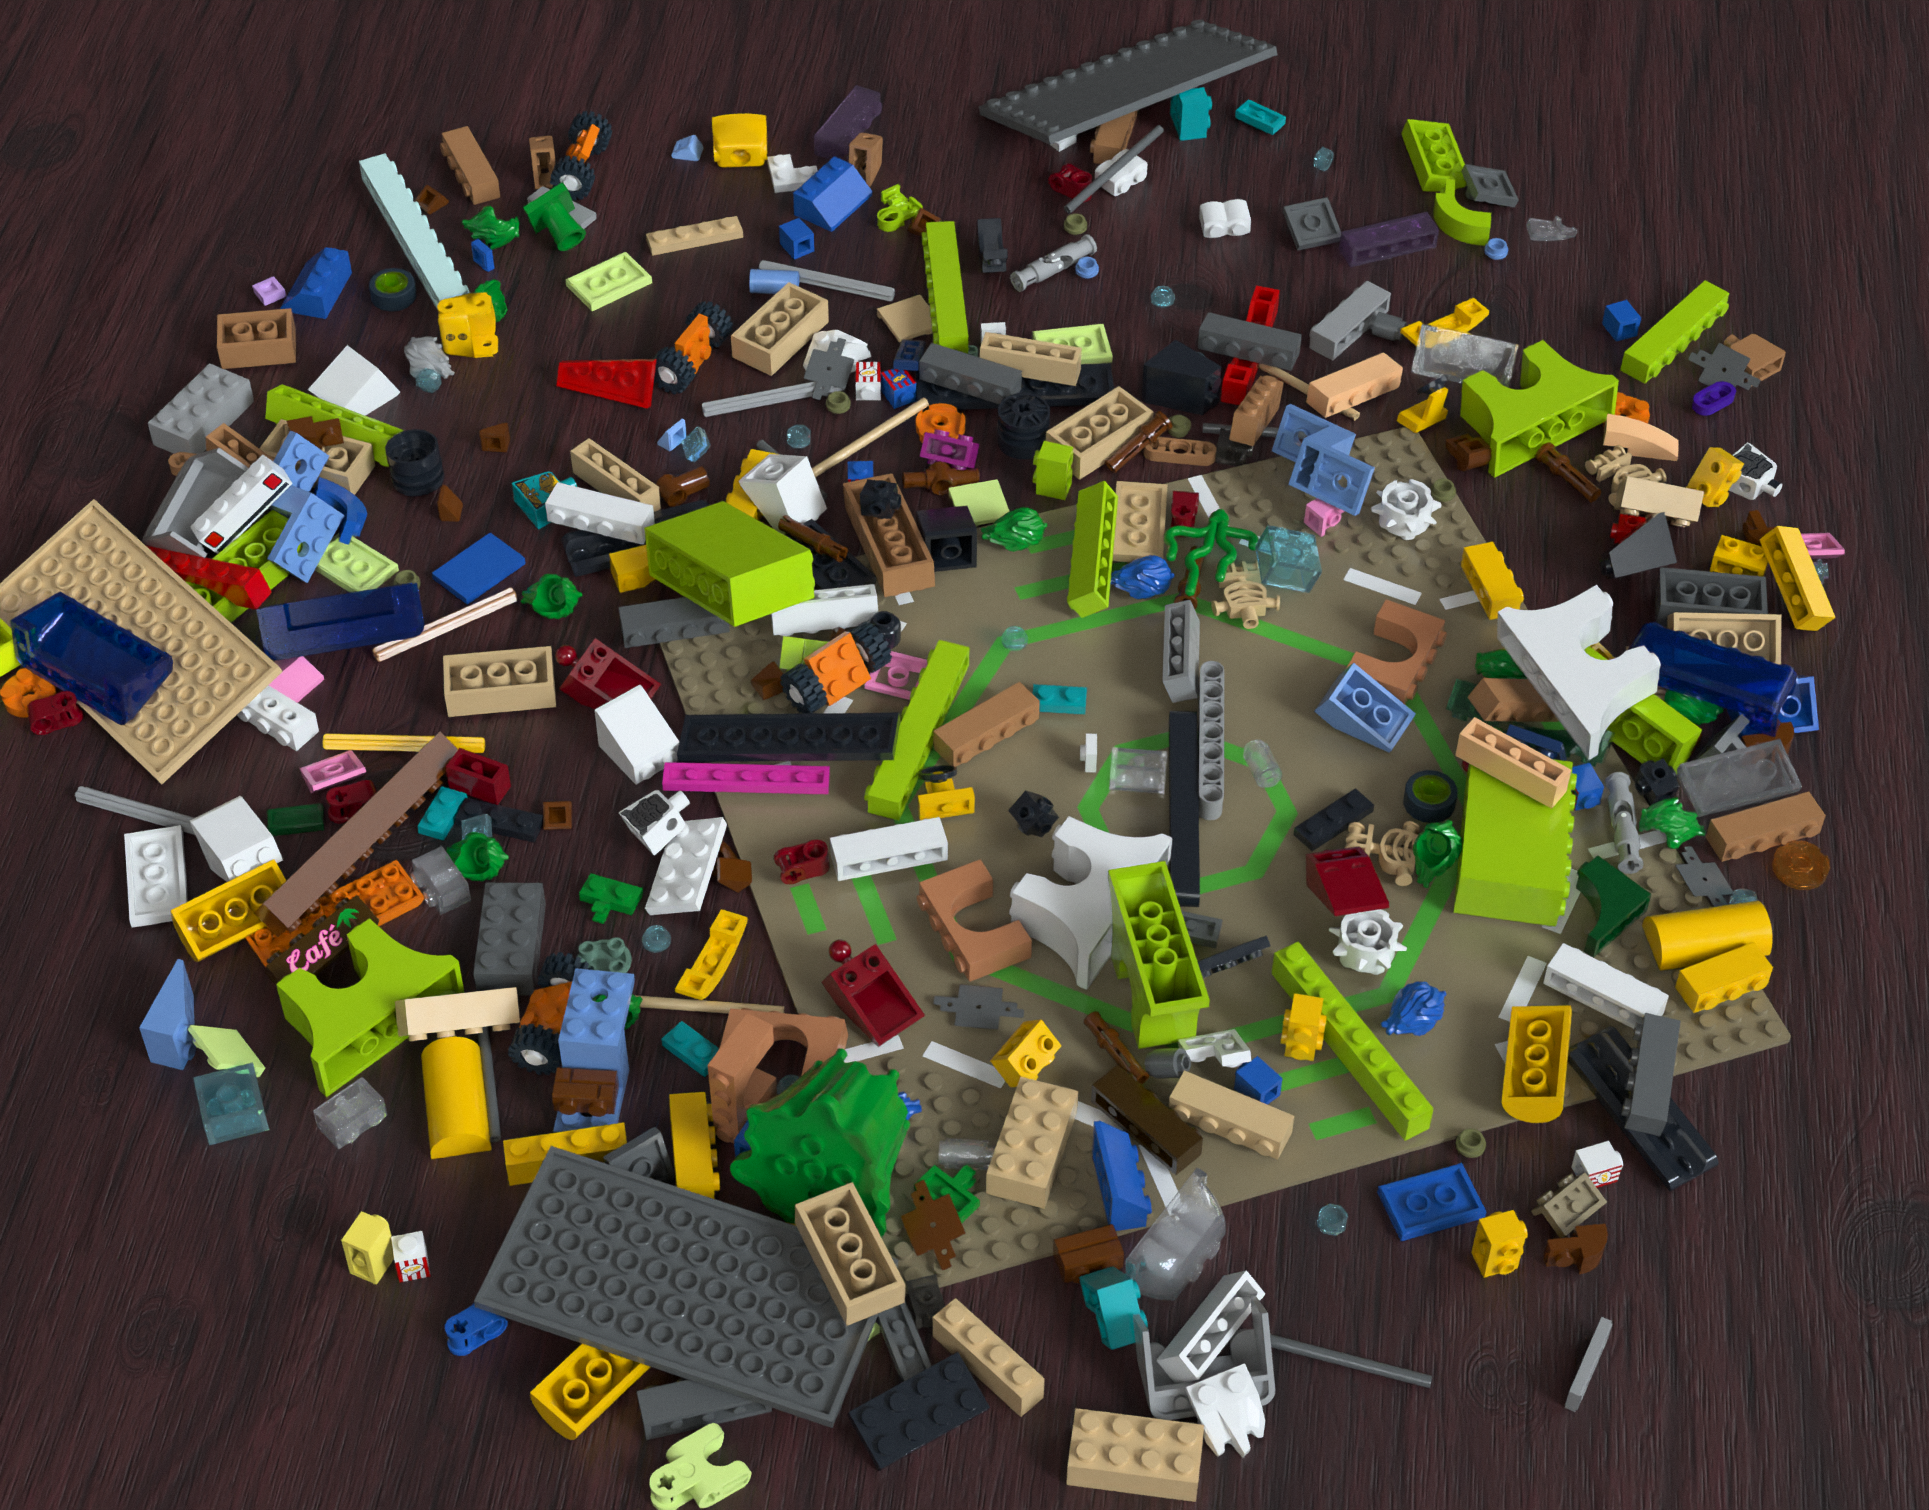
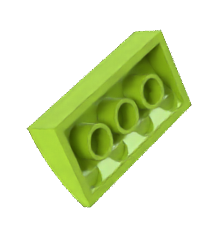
M1407 119L1401 135L1422 190L1440 192V188H1445L1446 179L1455 180V189L1468 186L1461 172L1465 164L1450 125L1447 123Z

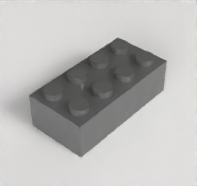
M1660 567L1655 585V626L1667 628L1668 615L1674 612L1768 614L1766 577Z
M485 883L474 966L477 992L516 987L517 995H532L534 990H536L546 906L543 883Z

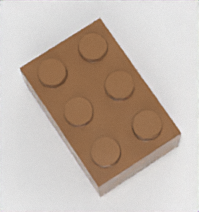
M292 309L217 315V350L222 369L296 363V329Z

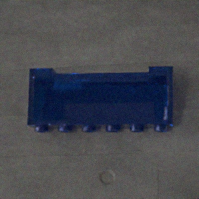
M417 582L256 609L265 654L273 660H283L414 638L419 636L424 629V618Z
M61 591L10 620L15 655L24 668L62 691H71L75 694L77 700L119 725H125L133 720L173 671L172 656L167 652H163L148 641L139 638L129 630L115 624L112 620L103 617L93 609L86 607Z
M1655 622L1642 625L1628 650L1645 646L1649 653L1653 652L1658 657L1661 664L1658 686L1749 715L1748 729L1772 737L1776 736L1797 685L1798 675L1791 666L1786 664L1779 665L1767 661L1761 656H1751L1733 647L1726 648L1708 639H1698L1689 636L1683 631H1673Z

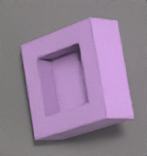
M275 277L252 285L254 294L264 306L286 297L285 289Z

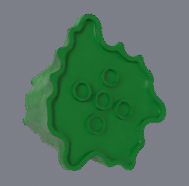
M839 1048L826 1061H815L808 1071L780 1095L763 1103L751 1104L746 1111L749 1126L744 1133V1138L750 1145L751 1150L738 1154L730 1166V1171L737 1181L751 1187L759 1194L764 1206L768 1210L777 1213L785 1222L795 1224L796 1204L853 1182L882 1238L887 1231L885 1214L890 1209L889 1192L892 1171L906 1132L910 1127V1122L906 1119L908 1114L907 1107L898 1096L896 1081L900 1074L897 1070L890 1069L887 1075H872L863 1063L857 1061L845 1063L844 1060L848 1054L846 1050Z

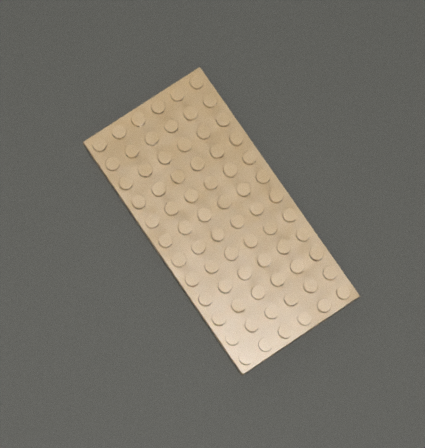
M94 499L0 583V618L22 638L26 654L46 674L52 677L64 691L74 693L77 698V704L161 784L171 777L283 672L275 662Z

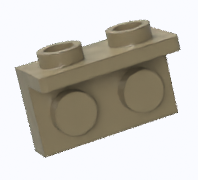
M1586 1172L1575 1177L1570 1173L1557 1183L1559 1188L1555 1192L1549 1190L1536 1199L1539 1205L1531 1210L1534 1216L1542 1213L1560 1238L1569 1234L1575 1229V1226L1580 1225L1607 1203Z

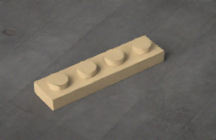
M737 216L646 234V240L652 256L743 238V230Z

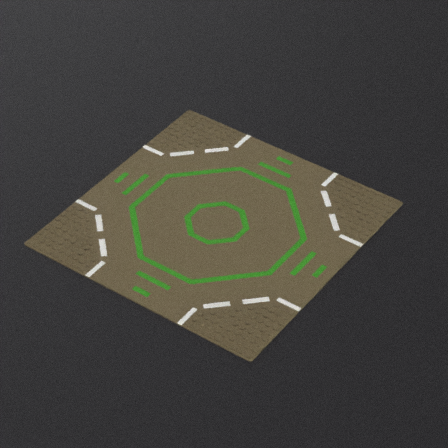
M1407 427L1354 439L1349 456L1371 465L1375 469L1360 513L1356 516L1348 512L1341 513V520L1338 524L1327 528L1325 535L1322 537L1304 523L1306 504L1315 500L1316 497L1288 485L1296 462L1283 456L1165 483L1168 484L1165 531L1171 527L1173 491L1198 492L1199 504L1194 528L1207 526L1210 514L1218 509H1223L1229 516L1228 527L1254 532L1259 538V546L1255 551L1248 548L1249 541L1226 537L1227 541L1237 550V558L1234 562L1235 567H1239L1241 561H1246L1247 564L1259 560L1260 570L1262 571L1261 584L1266 587L1267 597L1276 598L1277 595H1280L1279 611H1276V608H1266L1265 616H1258L1259 624L1253 629H1246L1243 626L1242 618L1230 619L1226 611L1221 612L1219 616H1214L1211 602L1214 600L1222 602L1225 589L1219 588V582L1215 580L1216 563L1227 555L1217 545L1215 537L1212 551L1204 558L1199 579L1201 592L1196 597L1198 605L1195 611L1200 620L1199 676L1201 665L1207 661H1217L1224 667V799L1222 814L1218 819L1205 820L1199 816L1200 905L1199 907H1180V909L1184 912L1223 920L1216 948L1192 944L1197 961L1267 935L1271 946L1262 949L1263 956L1203 978L1210 1002L1209 1007L1200 1008L1196 1036L1235 1029L1250 1049L1251 1060L1258 1056L1283 1078L1280 1096L1268 1105L1295 1117L1292 1134L1278 1160L1270 1156H1263L1256 1150L1244 1145L1234 1144L1227 1138L1215 1133L1205 1132L1200 1127L1185 1122L1187 1125L1195 1127L1203 1137L1201 1156L1177 1175L1173 1174L1129 1135L1131 1145L1137 1146L1139 1162L1136 1163L1137 1170H1142L1144 1173L1145 1188H1142L1144 1196L1149 1195L1152 1213L1147 1214L1146 1227L1116 1231L1117 1236L1456 1139L1465 1129L1472 1128L1482 1132L1520 1121L1509 1115L1504 1110L1501 1102L1511 1009L1513 1006L1571 1005L1572 1016L1569 1047L1611 1026L1617 1029L1631 1048H1636L1637 1041L1632 1040L1633 1028L1543 984L1547 966L1562 944L1577 948L1585 953L1584 949L1588 934L1597 924L1595 912L1590 902L1576 889L1578 869L1584 862H1590L1596 856H1600L1618 869V861L1620 859L1614 844L1616 830H1614L1611 823L1608 804L1610 791L1605 784L1606 778L1612 773L1623 772L1630 777L1631 782L1628 787L1629 792L1633 795L1637 821L1635 828L1639 834L1641 845L1639 857L1642 858L1644 864L1643 868L1638 872L1625 875L1650 892L1651 898L1647 912L1594 958L1669 995L1662 1016L1681 1021L1673 1076L1787 1044L1790 1041V1033L1762 989L1742 994L1736 1000H1727L1719 1003L1710 1010L1703 1009L1693 1013L1675 988L1680 970L1687 967L1659 970L1642 927L1644 918L1652 915L1709 908L1711 905L1705 896H1693L1675 866L1685 863L1676 849L1667 847V835L1655 829L1639 831V821L1642 815L1641 809H1646L1649 805L1643 795H1640L1636 790L1635 782L1607 737L1603 734L1599 743L1598 755L1588 760L1560 721H1484L1468 699V696L1482 678H1485L1482 673L1480 675L1476 674L1475 663L1477 653L1505 649L1497 639L1498 618L1488 619L1461 567L1464 547L1486 543L1485 539L1457 494L1450 501L1440 502L1441 508L1431 513V517L1437 523H1430L1426 531L1415 535V538L1412 540H1404L1400 536L1380 527V515L1371 511V507L1381 503L1382 500L1376 493L1377 490L1383 491L1389 483L1397 480L1398 484V482L1409 483V479L1422 482L1431 489L1436 480L1441 478L1447 479L1419 432L1414 433ZM1342 475L1338 483L1341 487L1346 488L1347 479ZM1076 505L1038 513L1043 522L1047 523L1044 535L1038 545H1031L1021 551L1012 552L1005 549L1002 545L992 543L989 540H983L981 528H987V526L977 528V567L934 572L935 587L902 593L897 596L884 597L876 579L874 586L877 593L878 612L888 611L893 613L901 622V640L891 651L927 660L930 650L935 649L939 640L969 647V667L943 725L1018 682H1021L1032 694L1033 684L1087 687L1085 715L1039 712V719L1032 725L1020 729L1013 736L996 743L991 749L984 750L972 757L967 763L957 766V775L951 777L954 788L956 790L973 787L975 805L974 813L940 818L948 842V860L838 881L831 859L830 838L843 834L863 832L869 829H879L896 824L920 821L918 815V795L927 794L925 782L931 781L919 778L899 821L868 813V801L864 800L865 791L869 784H873L876 766L878 764L881 765L883 760L703 762L712 764L830 766L829 794L715 792L739 859L751 862L752 883L749 886L797 1015L804 1013L810 1016H835L839 1019H845L848 1032L845 1050L848 1055L844 1062L857 1061L863 1063L872 1075H887L890 1069H895L900 1074L896 1081L898 1093L904 1091L907 1093L906 1098L910 1097L911 1101L920 1100L919 1105L922 1106V1112L913 1114L908 1120L910 1127L906 1132L892 1171L889 1192L890 1209L885 1214L887 1231L882 1236V1240L891 1257L899 1259L897 1269L905 1283V1297L1052 1256L1053 1239L1108 1225L1092 1159L1094 1121H1102L1119 1130H1124L1091 1102L1092 1084L1117 1064L1105 1049H1101L1097 1045L1096 1037L1083 1023L1090 1013L1098 1011L1109 1027L1116 1029L1119 1033V1039L1144 1070L1145 1057L1149 1052L1155 1049L1179 1048L1177 1042L1138 1049L1131 1026L1132 992L1129 978L1117 979L1111 957L1086 990L1077 986L1072 969L1057 952L1030 937L1032 940L1031 958L969 982L964 972L960 973L957 970L951 951L947 952L945 950L939 931L935 932L932 929L926 910L922 911L920 909L917 895H919V882L981 859L993 878V897L963 908L955 915L954 919L960 926L970 931H991L1011 923L1009 911L1012 906V898L1010 897V891L1016 882H1020L1026 873L1045 877L1058 885L1070 886L1076 884L1066 881L1053 871L1054 858H1052V852L1055 841L1052 839L1056 827L1059 824L1063 825L1069 816L1101 831L1119 836L1150 837L1163 833L1170 837L1169 711L1197 712L1198 741V698L1172 703L1163 684L1165 605L1173 604L1175 597L1179 594L1177 587L1179 581L1185 575V557L1193 546H1197V548L1203 546L1204 538L1175 536L1174 539L1178 544V552L1173 562L1166 559L1168 547L1164 543L1163 559L1167 562L1171 572L1175 574L1169 589L1164 594L1154 595L1147 599H1135L1128 592L1110 584L1108 608L1083 618L1075 610H1072L1067 602L1075 532L1074 523L1077 513ZM866 554L855 557L874 574ZM1112 561V572L1122 569L1123 566L1130 562ZM1386 599L1445 620L1444 632H1447L1443 646H1438L1436 649L1437 655L1433 664L1427 665L1428 669L1423 682L1418 681L1417 683L1418 688L1413 700L1408 699L1406 706L1415 713V716L1390 752H1386L1333 728L1314 712L1336 678L1346 670L1356 651L1385 662H1402L1413 656L1405 646L1374 635L1376 616ZM1522 602L1520 605V610H1528L1525 604ZM771 614L736 627L729 624L730 632L659 643L686 715L802 714V712H797L796 707L793 708L792 702L786 698V693L782 692L763 700L751 684V680L771 662L774 661L778 667L780 666L783 636L773 634ZM847 627L845 630L850 631L855 627ZM820 630L817 633L800 632L787 637L828 642L833 630ZM883 666L875 682L892 686L888 682V670L891 667ZM780 668L783 674L786 673L787 669ZM909 671V682L905 686L897 688L912 691V688L916 686L920 673ZM901 673L893 674L892 677L896 679L904 678L905 675ZM864 683L833 705H824L814 713L899 712L901 723L902 710L904 706H909L910 700L865 689L866 683ZM1474 717L1505 734L1511 724L1560 741L1564 745L1566 761L1573 762L1572 767L1587 763L1592 765L1604 786L1600 805L1590 809L1584 808L1570 811L1571 816H1574V826L1572 833L1568 832V834L1573 838L1571 855H1567L1572 860L1570 876H1565L1567 881H1570V891L1568 899L1563 898L1566 899L1564 916L1558 917L1556 927L1453 913L1458 859L1442 875L1435 876L1433 881L1430 882L1429 887L1425 888L1423 884L1417 882L1416 866L1414 874L1411 875L1412 883L1407 886H1400L1395 882L1397 875L1387 874L1382 870L1378 854L1370 853L1369 857L1389 901V908L1381 910L1389 913V918L1393 922L1403 925V928L1398 932L1397 942L1407 947V950L1395 951L1394 958L1390 963L1391 968L1385 969L1383 973L1378 975L1358 972L1352 968L1344 967L1340 962V956L1333 954V950L1338 946L1339 936L1330 932L1329 928L1341 927V922L1345 915L1334 916L1307 887L1306 854L1322 852L1324 850L1343 849L1347 844L1346 836L1350 833L1346 829L1312 852L1293 835L1296 826L1356 788L1374 804V811L1358 822L1364 825L1365 832L1363 834L1366 835L1369 824L1374 825L1373 843L1380 844L1383 836L1390 829L1397 828L1403 830V825L1406 821H1413L1419 825V835L1424 831L1426 824L1430 823L1414 819L1407 813L1403 805L1405 785L1408 779L1415 773L1433 770L1446 774L1456 784L1458 791L1455 810L1449 818L1439 823L1452 820L1451 826L1455 828L1457 835L1460 837L1467 772L1462 767V759L1455 755L1459 734ZM1086 734H1097L1096 772H1085V761H1080V745H1085ZM932 747L923 769L932 766L949 765ZM1423 789L1414 793L1420 801L1427 804H1439L1447 800L1443 794L1432 789ZM1025 790L1040 794L1049 799L1054 805L1052 809L1059 816L1052 829L1043 837L1031 834L1027 836L1017 828L1018 822L1008 811ZM815 839L824 841L828 846L829 871L822 876L802 880L796 884H784L780 878V867L775 864L773 859L775 853L784 847H792ZM842 939L850 944L852 959L876 944L925 1016L880 1047H877L836 1005L821 983L831 972L842 966V963L833 961L829 956V946L835 940ZM1299 941L1434 1108L1428 1130L1404 1141L1324 1039L1322 1050H1315L1314 1061L1297 1060L1284 1056L1286 1044H1280L1285 1009H1292L1293 1000L1271 974L1275 952ZM846 974V979H848L851 976V974ZM1416 981L1427 982L1430 986L1436 987L1440 992L1446 991L1447 995L1443 1001L1445 1004L1443 1017L1425 1035L1416 1036L1413 1033L1398 1035L1392 1033L1388 1035L1386 1028L1381 1027V1022L1387 1020L1390 1016L1395 995L1407 984ZM960 985L1003 988L1001 1002L1017 1003V1009H1024V1017L1000 1016L997 1030L955 1026L956 1012L940 1011L941 1005L934 1004V997L958 998ZM981 1005L976 1006L977 1009H981L982 1007ZM1009 1007L1005 1008L1006 1011L1011 1010ZM1042 1019L1061 1044V1047L1054 1054V1060L1049 1065L1043 1067L1037 1074L1038 1079L1036 1081L1078 1091L1077 1114L1045 1209L986 1194V1173L1017 1088L1009 1087L990 1060L1024 1021ZM1103 1031L1102 1034L1105 1036V1038H1106V1039L1109 1041V1043L1112 1045L1113 1042L1109 1039V1037H1108V1036L1105 1034V1032ZM1120 1053L1119 1055L1121 1056V1058L1130 1067V1063L1126 1060L1122 1053ZM1215 1056L1206 1057L1201 1062H1191L1189 1073L1237 1092L1234 1089L1235 1072L1238 1067H1222ZM1567 1061L1563 1108L1596 1099L1595 1095ZM1149 1075V1079L1142 1086L1147 1090L1153 1091L1158 1099L1169 1108V1097L1180 1078L1156 1079ZM936 1165L953 1179L965 1165H968L976 1171L973 1177L977 1180L968 1191L980 1200V1206L962 1223L966 1233L950 1241L956 1257L950 1259L952 1266L943 1271L933 1249L920 1256L916 1255L901 1216L916 1209L911 1197V1193L915 1192L914 1184L930 1168ZM920 1196V1197H919V1200H920V1201H923L924 1198H923L922 1196ZM932 1222L930 1226L934 1228L936 1223ZM943 1249L942 1254H946L947 1250Z

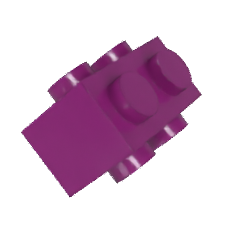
M937 429L934 430V434L925 432L920 457L928 458V464L946 462L951 463V468H956V470H966L967 467L974 469L979 444L972 442L973 437L959 434L958 439L948 437L949 432Z

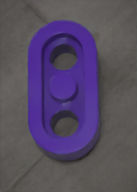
M1716 382L1694 395L1692 408L1700 415H1711L1734 401L1736 389L1728 382Z

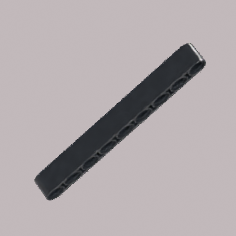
M1169 711L1170 837H1172L1170 877L1180 907H1199L1200 850L1197 712Z

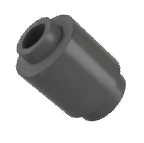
M1378 312L1377 316H1372L1369 329L1372 330V335L1391 341L1396 339L1401 341L1404 335L1400 331L1401 328L1406 327L1407 322L1402 321L1400 317Z
M1183 1048L1155 1049L1145 1057V1070L1156 1079L1180 1078L1183 1072H1188L1191 1067V1059Z

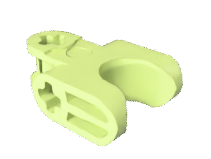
M708 1424L668 1449L666 1458L669 1464L657 1469L650 1477L651 1501L657 1510H676L692 1499L696 1501L700 1508H707L748 1484L752 1473L744 1462L734 1461L726 1466H714L708 1463L707 1458L719 1450L723 1443L724 1432L718 1424Z

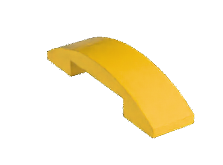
M1475 298L1456 305L1454 313L1427 325L1420 321L1401 328L1400 333L1415 346H1438L1450 342L1474 328L1489 315V310Z
M720 910L710 928V937L693 967L685 970L675 988L676 993L704 1000L714 990L736 952L748 921L747 917Z

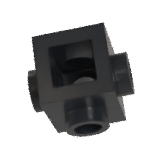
M867 479L860 493L861 515L877 517L879 519H892L895 511L899 510L901 506V494H898L897 483Z
M1664 758L1656 762L1649 760L1639 767V771L1634 779L1636 790L1640 795H1644L1649 806L1658 801L1674 797L1680 787L1675 770L1672 766L1667 765Z
M1026 790L1008 810L1018 822L1017 828L1027 836L1031 834L1043 837L1052 829L1053 824L1059 818L1052 809L1054 805L1049 799Z

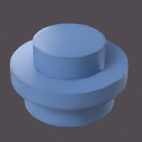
M1493 238L1485 245L1484 252L1494 260L1505 258L1508 254L1507 243L1502 239Z
M1082 257L1075 266V272L1078 276L1088 279L1098 274L1099 266L1094 258Z

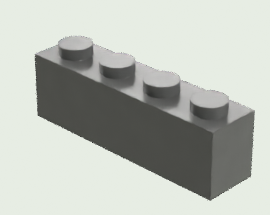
M1208 312L1199 328L1198 349L1291 371L1300 354L1302 334Z
M931 343L919 361L920 380L1000 404L1009 395L1019 393L1021 390V370Z
M686 597L618 607L625 648L730 632L729 623Z
M1645 1013L1642 1022H1636L1632 1040H1636L1637 1045L1636 1048L1632 1047L1629 1057V1065L1633 1066V1072L1628 1073L1625 1090L1630 1091L1629 1098L1624 1099L1621 1115L1626 1116L1624 1128L1661 1136L1668 1117L1680 1020Z
M686 1378L662 1386L651 1385L644 1390L637 1391L646 1440L703 1428L711 1423L720 1424L772 1412V1408Z

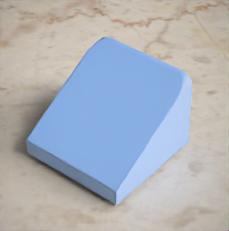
M691 135L676 141L671 156L674 159L698 161L704 147L696 135Z
M681 419L668 429L658 440L657 444L670 452L687 439L685 420Z

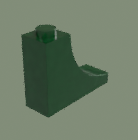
M1596 856L1592 861H1586L1580 866L1577 871L1578 880L1576 884V889L1590 902L1596 916L1597 924L1588 934L1584 952L1593 958L1647 912L1651 898L1650 892L1600 856Z

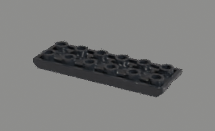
M699 500L655 511L654 521L657 524L710 505L707 501ZM585 530L570 532L561 538L562 546L575 577L611 568L609 554L642 546V544Z
M1609 1026L1588 1039L1569 1047L1567 1061L1670 1192L1718 1166L1719 1162L1715 1152L1671 1097L1667 1122L1661 1136L1624 1128L1626 1116H1622L1621 1111L1624 1099L1629 1098L1630 1091L1625 1090L1628 1073L1633 1072V1066L1629 1065L1632 1048L1616 1028Z

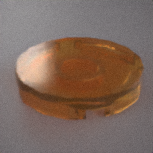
M1806 841L1787 842V845L1777 848L1772 866L1777 878L1787 886L1800 890H1810L1819 887L1826 881L1830 870V862L1827 855L1825 854L1824 856L1820 852L1821 849L1816 845Z

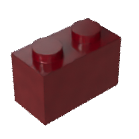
M459 748L446 765L449 788L488 803L498 805L511 787L508 765Z

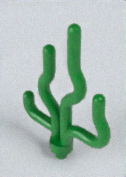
M1223 509L1212 512L1205 527L1173 526L1167 529L1163 535L1164 543L1168 547L1166 559L1170 562L1176 559L1178 544L1174 539L1175 536L1204 538L1203 546L1188 552L1185 557V566L1189 571L1185 587V594L1187 596H1193L1196 591L1199 567L1195 560L1205 557L1212 551L1215 537L1217 545L1227 553L1217 564L1215 580L1217 582L1225 580L1227 567L1234 563L1237 558L1236 548L1227 541L1226 537L1249 541L1248 548L1252 551L1257 550L1259 546V538L1254 532L1228 527L1229 516Z

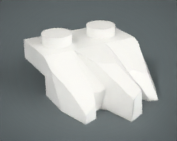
M839 330L814 333L803 366L806 370L813 349L827 352L831 341L837 342L838 338L846 339L841 356L854 359L851 372L856 371V362L871 357L866 347L868 344Z
M1245 1363L1186 1387L1185 1391L1198 1418L1197 1424L1204 1425V1440L1217 1457L1224 1453V1445L1229 1443L1244 1458L1250 1451L1247 1434L1251 1433L1257 1438L1263 1437L1265 1417L1259 1394Z

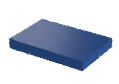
M489 533L432 572L433 580L468 605L525 565V557L495 535Z
M1462 1163L1378 1186L1377 1193L1400 1241L1486 1217V1210Z

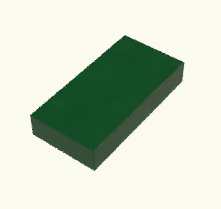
M323 803L267 809V829L272 836L325 830Z

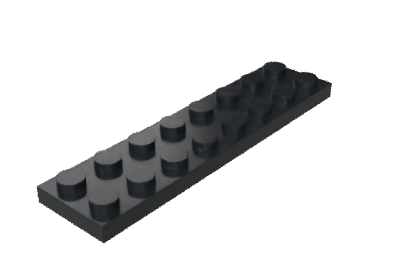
M1111 363L1081 364V371L1076 386L1022 377L1019 393L1038 395L1046 400L1051 407L1090 405L1114 390ZM919 370L915 371L917 401L924 397L928 401L929 406L944 403L953 405L957 410L993 409L999 406V404L920 380ZM929 406L923 409L922 411L928 410Z
M899 712L685 715L677 758L678 762L894 760L900 715Z

